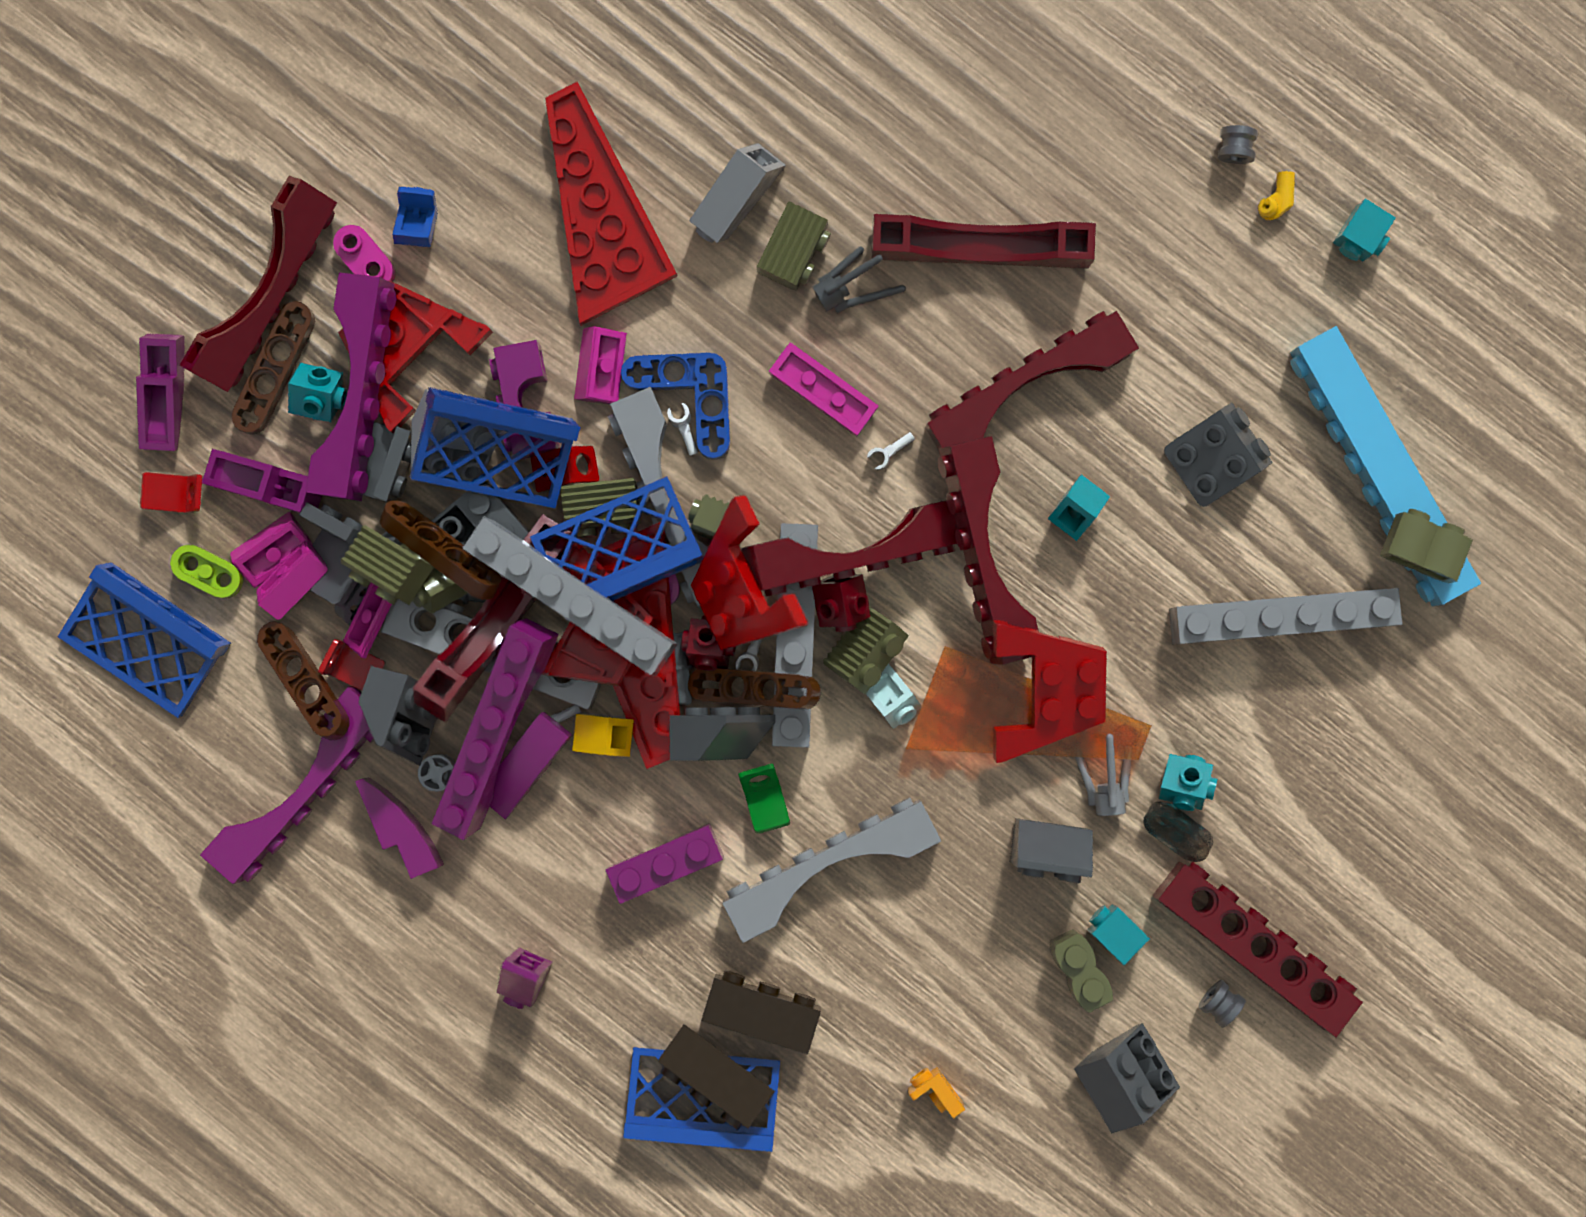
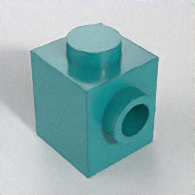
M1365 198L1354 208L1333 243L1340 247L1339 251L1341 254L1354 261L1361 260L1364 262L1373 254L1379 256L1390 240L1386 233L1396 217Z
M1081 474L1061 498L1048 517V520L1077 541L1097 518L1110 496Z
M1114 904L1109 908L1105 905L1102 906L1089 920L1092 925L1087 931L1123 965L1150 940Z

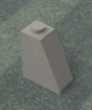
M759 143L737 149L689 220L697 227L695 230L698 235L709 242L715 241L716 243L728 239L786 165Z

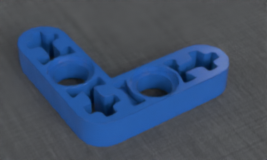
M715 353L641 355L630 357L624 362L621 369L622 379L627 387L632 390L641 391L648 387H651L652 390L695 389L698 449L704 457L711 460L721 459L727 454L730 448L728 377L726 363L721 356ZM709 361H714L715 367L721 368V372H717L714 375L715 387L723 385L722 391L709 389L700 392V386L708 387L707 375L700 373V370L706 368ZM672 362L682 364L685 369L683 378L676 382L669 381L664 376L665 367ZM652 363H659L657 370L660 379L659 383H653V375L642 376L639 383H635L634 378L628 376V372L634 371L636 364H641L644 371H654ZM717 397L721 400L723 407L717 416H707L702 411V403L706 398ZM724 421V427L716 426L717 437L720 440H724V445H719L717 452H711L709 446H703V441H707L710 438L709 426L702 428V422L715 424Z

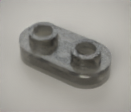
M1159 801L1149 807L1143 823L1146 830L1153 837L1185 860L1200 862L1208 857L1213 846V837L1207 829L1171 803Z

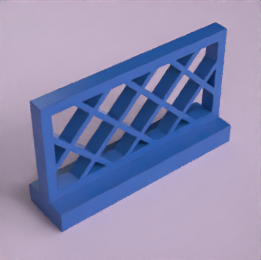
M429 387L425 401L427 409L410 474L412 480L556 508L573 441H577L581 428L572 418ZM435 416L450 419L457 429L440 441H437L431 432ZM457 421L465 422L467 424L460 427ZM478 425L487 427L493 438L474 449L465 433ZM493 429L503 430V432L496 435ZM514 433L523 435L528 446L510 457L501 441ZM461 436L471 452L451 463L442 447ZM529 436L539 439L535 442H532ZM429 438H431L434 444L427 448ZM549 441L562 443L559 456L545 464L537 448ZM497 444L506 460L487 470L478 455ZM439 451L448 466L435 474L422 472L424 459ZM533 452L542 467L523 478L514 463ZM475 458L484 473L472 481L462 480L456 469ZM511 465L519 481L507 489L498 487L492 476ZM556 467L554 475H552L550 470ZM452 472L456 478L446 477V475ZM545 473L552 482L548 497L533 494L527 484ZM486 480H489V482L491 483V485H486V484H481V483H483V482L486 481ZM524 487L527 493L518 490Z
M667 476L530 536L535 549L563 569L565 567L583 574L581 579L583 583L586 584L588 577L597 579L586 585L612 602L697 565L703 560V555ZM665 488L670 500L664 515L645 508L649 495ZM642 498L640 505L631 503ZM622 506L637 510L630 530L610 523L615 510ZM672 508L674 509L678 520L669 517ZM608 513L605 521L597 518ZM642 513L662 520L655 539L635 532ZM592 521L603 525L595 545L576 538L581 524ZM667 522L682 527L687 538L686 541L675 546L660 542ZM573 528L571 536L563 533ZM608 528L627 535L620 554L601 548ZM554 536L568 540L561 560L548 556L541 542ZM633 537L652 544L647 558L641 561L625 557ZM574 543L593 550L586 569L566 563ZM657 546L666 549L655 554ZM598 552L618 559L613 573L603 577L591 572ZM623 561L632 564L623 569H620Z
M112 562L96 565L89 576L92 581L59 633L58 638L175 717H182L217 659L225 654L231 642ZM99 589L110 596L113 610L101 613L96 612L93 598ZM120 603L125 605L126 608H121ZM86 609H87L88 615H87V616H83V614L85 613V611H86ZM132 610L140 615L143 630L127 634L122 612ZM114 614L118 636L102 638L98 617ZM89 619L94 640L83 642L74 636L72 632L79 621ZM150 623L156 626L157 628L151 629ZM163 631L168 634L173 651L157 654L152 633ZM144 635L149 656L133 659L128 638ZM120 639L124 661L114 663L107 658L104 643ZM180 643L187 648L181 649ZM90 645H95L96 650L92 648ZM193 651L204 658L205 661L198 672L187 674L182 653ZM174 655L179 676L163 679L158 658ZM150 660L155 681L144 683L137 678L134 663ZM126 665L127 671L120 666ZM194 678L191 684L189 685L188 679ZM180 680L183 697L178 705L167 698L164 683ZM156 685L157 691L151 688L150 686Z
M633 1047L624 1139L773 1151L780 1060L728 1056L737 1064L751 1065L746 1069L748 1072L752 1071L756 1066L772 1067L771 1084L768 1086L775 1091L769 1099V1105L766 1103L764 1106L768 1111L767 1128L750 1126L748 1129L741 1125L739 1130H737L727 1122L724 1124L714 1123L705 1112L707 1107H701L696 1099L690 1095L688 1090L691 1086L688 1084L685 1087L681 1081L678 1085L682 1090L665 1104L652 1088L664 1075L660 1073L648 1083L639 1072L640 1056H651L659 1059L665 1050ZM639 1078L645 1087L637 1093ZM648 1090L661 1105V1108L650 1117L634 1116L636 1099ZM685 1093L698 1111L688 1120H678L668 1107ZM665 1110L671 1119L656 1117ZM700 1114H702L708 1122H698L693 1120Z

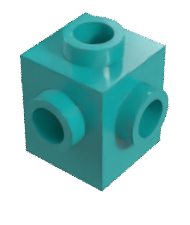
M300 363L288 383V413L331 423L338 409L343 410L348 393L347 388H343V372L330 370L322 366Z
M1169 754L1159 799L1172 802L1173 806L1180 810H1202L1205 798L1213 800L1218 781L1217 778L1211 777L1214 765L1206 763L1204 758L1196 755L1181 757Z

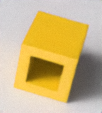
M576 714L572 751L630 757L634 720Z

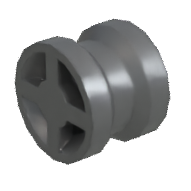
M1242 125L1222 127L1220 137L1223 140V147L1218 152V159L1232 164L1254 162L1255 151L1252 147L1253 142L1257 139V129Z
M443 754L428 756L424 759L418 769V778L422 786L429 791L438 792L445 790L456 763L455 760Z
M1220 980L1206 992L1198 1008L1204 1013H1211L1215 1016V1022L1223 1028L1237 1017L1243 1009L1246 1000L1239 994L1234 995L1231 993L1229 985Z

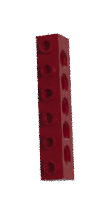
M1178 861L1152 897L1323 1030L1337 1038L1363 1003L1354 995L1357 988L1341 976H1338L1336 980L1331 978L1324 972L1328 966L1313 954L1309 953L1306 957L1295 950L1298 943L1282 930H1279L1277 934L1273 933L1265 926L1269 920L1252 907L1247 912L1236 904L1239 897L1222 884L1217 889L1206 881L1210 874L1196 863L1191 862L1187 866ZM1204 890L1208 895V903L1203 909L1195 910L1192 906V897L1196 892ZM1234 913L1237 917V926L1233 931L1226 933L1221 927L1222 919L1227 914ZM1259 936H1264L1267 942L1265 951L1260 955H1253L1251 951L1252 941ZM1293 959L1296 964L1294 974L1288 978H1283L1280 971L1282 964L1286 960ZM1323 982L1325 986L1324 996L1319 1000L1313 1001L1310 996L1312 986Z

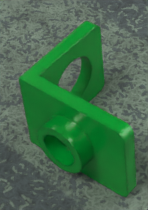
M774 764L740 772L738 776L746 797L755 833L760 834L788 826L790 819ZM760 775L768 776L766 779L762 781L750 782V780L754 777Z

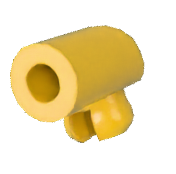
M1282 171L1277 173L1276 192L1266 199L1263 198L1258 204V212L1263 219L1276 220L1293 207L1295 191L1294 172Z

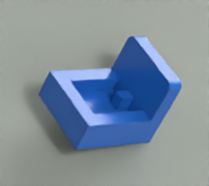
M398 187L399 208L392 234L394 244L431 247L438 215L435 192L431 189L420 187Z

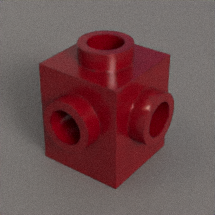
M856 574L855 576L834 580L832 575L821 580L822 584L812 586L819 627H835L836 632H847L856 629L858 622L871 617L863 574Z
M705 615L701 619L691 618L689 630L683 631L682 652H686L692 667L704 671H715L717 668L728 669L730 656L735 655L736 647L721 650Z

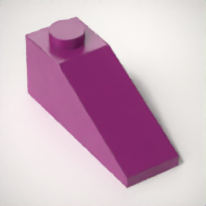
M519 947L504 960L501 966L496 993L503 995V1002L510 1006L523 1009L526 1005L531 1008L536 1002L552 961Z

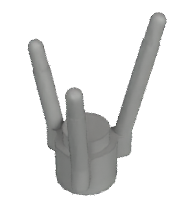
M1112 734L1106 735L1108 783L1097 785L1098 792H1096L1079 743L1076 741L1072 742L1075 758L1087 790L1088 805H1096V814L1098 816L1126 813L1125 803L1129 802L1128 785L1132 747L1130 745L1125 747L1121 782L1116 783L1114 738Z

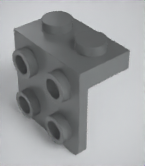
M1233 403L1220 409L1164 448L1165 455L1197 503L1203 507L1213 503L1273 463L1269 458L1271 453L1268 446L1261 438L1255 437L1249 428L1250 421L1248 416L1241 408H1236Z
M374 422L372 431L374 449L368 458L366 473L368 474L369 481L367 490L363 495L387 503L393 500L396 501L397 498L400 499L404 493L407 484L405 474L409 463H411V431L396 427L393 434L385 425Z
M306 503L299 515L322 529L312 546L328 568V571L310 591L338 607L343 606L358 582L348 577L351 569L341 563V558L345 557V552L349 551V546L353 544V540L357 538V533L361 532L363 525L349 517L343 523L340 521L343 515L325 504L321 509H318Z

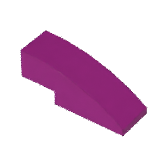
M148 333L139 338L140 375L136 377L139 449L176 451L178 448L183 407L184 368L179 365L185 356L184 335Z
M216 449L211 451L202 484L301 513L306 503L318 508L322 498L320 495L305 493L308 478L306 475Z
M546 712L540 713L499 765L494 786V797L490 808L506 820L552 764L553 759L573 734Z
M370 777L355 781L382 849L385 850L397 845L410 879L444 865L433 841L422 824L399 799Z

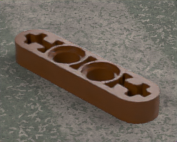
M289 302L280 310L233 408L232 422L237 429L244 433L258 434L268 425L315 325V315L302 302ZM302 310L301 315L306 320L303 325L299 323L295 325L292 334L298 337L295 342L287 335L280 333L282 329L290 333L293 322L289 320V316L291 313L297 315ZM279 342H286L291 347L290 356L285 361L279 362L274 360L272 356L273 347ZM263 375H272L275 379V388L269 394H260L256 386L257 380ZM252 394L259 400L267 402L265 407L257 404L254 414L258 417V421L256 424L250 422L246 427V420L242 418V414L244 411L251 412L256 403L249 400Z
M395 500L385 504L380 518V525L385 531L475 598L488 600L496 595L502 580L500 573L465 551L462 543L411 505Z
M277 621L268 622L263 625L257 635L258 646L311 729L318 736L331 741L342 738L349 728L350 719L322 674L318 673V668L294 631ZM276 633L280 634L278 640L282 647L286 648L285 651L273 645L275 642L273 636ZM299 657L301 660L300 671L293 676H289L287 673L288 663L292 659ZM312 685H317L319 687L317 700L307 704L305 701L306 690ZM324 710L325 713L335 717L332 720L334 725L332 729L326 728L328 720L324 714L319 713L320 711Z
M718 668L715 671L696 669L692 672L688 681L690 694L697 700L807 710L816 706L821 696V687L814 678L797 674ZM737 677H740L744 682V691L739 697H735L731 689L732 683ZM772 679L776 685V693L772 699L767 700L763 695V687L768 680ZM703 681L720 682L719 689H705L702 686ZM788 687L807 689V694L801 697L788 695Z

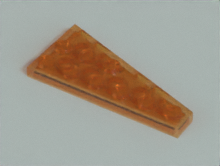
M944 646L905 749L993 753V726L1031 724L1032 679ZM1106 708L1105 723L1022 755L1106 758V735L1112 734L1114 738L1115 759L1139 760L1152 725Z

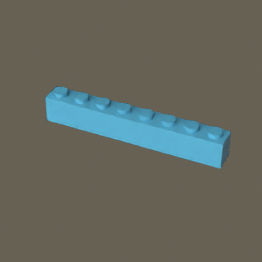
M1335 326L1291 351L1290 355L1293 359L1290 360L1292 369L1300 379L1304 378L1310 388L1308 392L1310 401L1318 411L1322 410L1328 421L1326 428L1329 435L1336 443L1340 442L1346 453L1344 460L1347 467L1353 474H1358L1364 485L1362 492L1365 499L1371 506H1376L1382 517L1380 525L1384 533L1388 535L1396 514L1408 513L1409 509L1419 510L1430 515L1429 521L1442 527L1443 523H1447L1338 327ZM1467 557L1458 581L1453 583H1445L1405 567L1408 571L1412 570L1418 581L1416 589L1420 597L1426 603L1430 602L1432 607L1444 605L1481 584Z

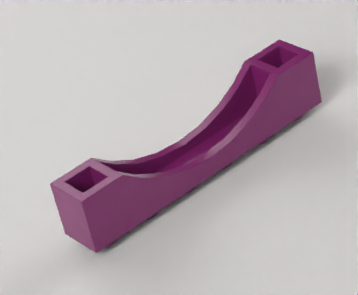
M340 272L338 274L333 310L342 324L348 343L350 357L349 389L344 408L336 426L325 442L311 455L305 493L362 502L363 493L367 490L369 481L368 474L366 473L368 458L374 449L372 431L374 420L377 419L380 409L377 399L379 385L383 382L385 376L384 352L391 337L389 319L390 313L396 304L395 284L383 278Z
M528 618L509 626L431 823L432 825L462 840L467 839L481 829L494 797L496 776L508 739L526 700L546 668L559 636L558 633Z
M347 687L338 698L350 719L347 733L342 738L333 741L321 737L318 753L313 765L297 790L280 806L264 816L246 823L224 827L200 854L203 859L230 883L237 884L243 882V880L250 882L263 868L260 861L268 852L273 855L284 845L288 839L284 835L293 824L298 827L312 812L309 805L317 796L322 799L334 788L337 782L333 778L342 768L347 771L357 762L361 756L358 750L367 740L370 743L374 741L358 702L362 692L357 688ZM324 713V716L328 720V725L326 726V728L332 729V727L334 726L332 724V720L335 717L327 713Z

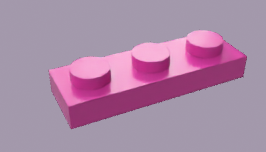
M789 342L768 371L771 376L856 437L879 407L791 342Z

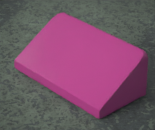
M596 326L583 329L574 395L575 400L611 404L619 400L621 369L627 333Z
M287 512L234 549L230 556L235 567L255 589L303 541L307 540L311 545L313 543L290 512Z
M307 540L303 541L256 590L258 605L275 619H281L328 571L326 563L311 543Z
M372 582L343 639L344 643L362 658L367 657L392 605L375 594L378 586Z

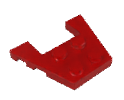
M394 283L396 304L390 313L389 319L391 337L388 346L385 347L383 359L385 376L383 382L379 385L377 398L383 422L386 428L393 434L396 427L401 428L416 412V409L391 386V383L442 331H445L471 356L493 333L487 325L469 319L459 312L431 301V299ZM342 328L338 334L349 353L348 343Z
M746 495L735 496L731 499L690 585L721 650L805 627L809 624L794 593L781 596L770 608L739 546L760 525Z
M574 543L566 563L586 569L591 555L583 546ZM595 560L591 572L603 577L609 575ZM564 567V570L581 581L583 574ZM588 577L586 584H589L597 579ZM630 594L613 601L651 626L653 625L654 619ZM570 621L556 648L551 653L546 668L541 675L620 686L632 662Z
M993 620V653L996 657L1032 655L1031 724L993 726V758L996 763H1002L1106 722L1107 651L1103 647L1062 636L1055 637L1028 627L1013 626L1001 620Z

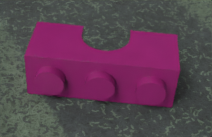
M537 340L493 348L495 358L489 359L493 380H499L502 393L496 395V402L523 408L522 397L525 390L533 384L547 381L542 349ZM514 433L504 439L506 451H512L513 455L528 446L527 441L521 434ZM529 436L532 442H535L539 439ZM549 441L537 448L539 454L558 449L560 448L559 442ZM531 452L521 459L531 458L535 454Z
M709 823L651 850L641 852L613 864L605 869L619 904L717 863L723 860L724 855Z

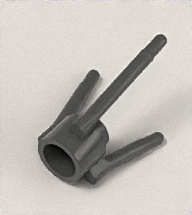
M860 246L829 273L818 279L819 283L812 287L825 311L827 312L834 308L838 314L849 307L902 293L906 290V286L900 285L845 300L844 297L850 295L846 284L883 260L881 255H877L845 276L840 277L839 274L864 252V248Z

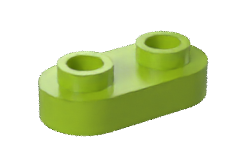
M184 545L179 547L171 557V569L177 578L212 596L231 598L238 594L243 586V575L233 563L201 547ZM195 557L198 560V566L195 570L191 571L188 568V561ZM227 573L231 581L228 586L223 587L220 583V578L223 574Z

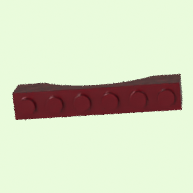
M288 176L271 205L273 222L272 248L267 268L259 285L247 302L231 317L215 327L196 335L179 366L226 392H229L231 387L236 386L240 382L244 373V364L248 357L255 354L262 343L261 335L267 324L272 323L280 312L279 304L286 292L291 291L298 280L297 272L303 262L307 261L315 252L317 246L315 241L322 229H326L331 224L335 215L333 210L338 202L304 180Z
M874 214L871 259L881 255L883 260L1089 269L1095 260L1096 223L1058 221L1029 225H974L942 222L912 215Z
M1117 310L1108 316L1104 311L1098 313L1085 322L1088 328L1078 334H1075L1073 329L1054 340L1056 347L1046 353L1043 352L1042 348L1034 351L1023 359L1024 366L1014 372L1011 367L1002 370L991 378L994 384L983 390L978 385L960 396L963 401L962 403L951 409L946 404L929 414L931 421L927 423L925 428L936 447L939 449L983 438L989 422L999 407L1012 394L1030 382L1062 371L1088 370L1103 373L1133 355L1139 349V346Z
M992 436L939 448L938 469L941 476L946 479L949 491L946 495V502L950 513L955 516L958 528L955 531V539L959 549L963 551L966 561L964 576L967 584L972 587L975 598L972 607L977 622L981 623L984 635L981 639L983 653L990 660V664L999 665L1030 658L1032 655L996 657L993 653V620L1005 621L1010 625L1021 628L1028 627L1038 631L1039 629L1036 617L1024 609L1006 588L997 572L990 550L988 536L989 506L993 489L1001 473Z
M945 500L910 508L901 522L885 537L868 547L850 553L823 552L804 546L790 538L743 547L741 550L761 591L764 590L765 597L787 592L786 585L796 582L799 583L800 588L822 584L820 577L833 574L834 580L852 577L856 575L854 568L867 566V571L871 572L889 568L888 560L900 558L901 564L922 560L921 552L933 550L934 556L955 552L954 544H957L955 531L958 528L955 516L950 513Z
M542 514L524 538V541L535 548L530 536L558 525V523ZM568 530L563 533L571 536L572 532ZM554 536L541 543L548 556L561 560L568 540ZM502 576L496 595L492 599L485 601L465 629L433 660L413 687L414 703L446 723L502 647L509 626L521 621L537 598Z

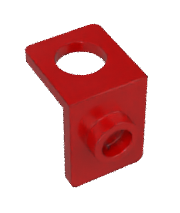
M572 446L561 486L599 481L594 447ZM561 448L540 454L545 464L558 457ZM579 454L588 463V471L585 475L576 466V458ZM532 456L531 465L534 472L542 466L536 456ZM556 467L550 470L552 475H554ZM546 473L534 480L537 492L550 490L552 482Z
M150 472L143 473L140 508L180 513L200 511L202 475L180 476Z
M334 639L318 669V673L331 675L362 691L371 666L384 669L386 663L368 653L366 658H362L346 645L343 640Z

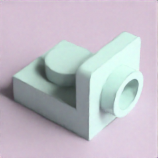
M889 663L881 673L879 682L866 693L893 729L898 725L910 722L921 708L914 694Z

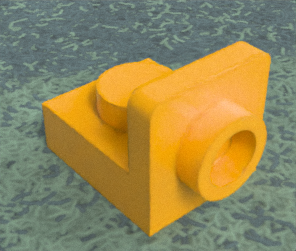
M938 1067L932 1071L925 1068L910 1079L912 1085L908 1087V1094L913 1101L932 1088L933 1092L929 1096L941 1113L947 1110L954 1119L965 1111L963 1101Z

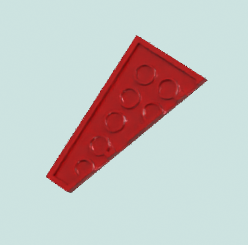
M575 82L545 98L553 143L579 324L582 326L678 276L579 83Z
M661 522L636 533L655 539ZM664 529L662 536L660 538V542L666 544ZM627 537L603 548L620 554ZM633 537L625 557L641 561L647 558L652 544ZM657 546L655 554L666 549ZM598 552L596 561L609 574L613 573L618 559ZM623 561L620 569H623L632 564ZM669 577L631 593L630 595L654 619L652 627L674 641ZM675 649L658 675L651 676L632 663L620 686H613L626 719L634 720L632 735L646 769L670 760V715H680Z

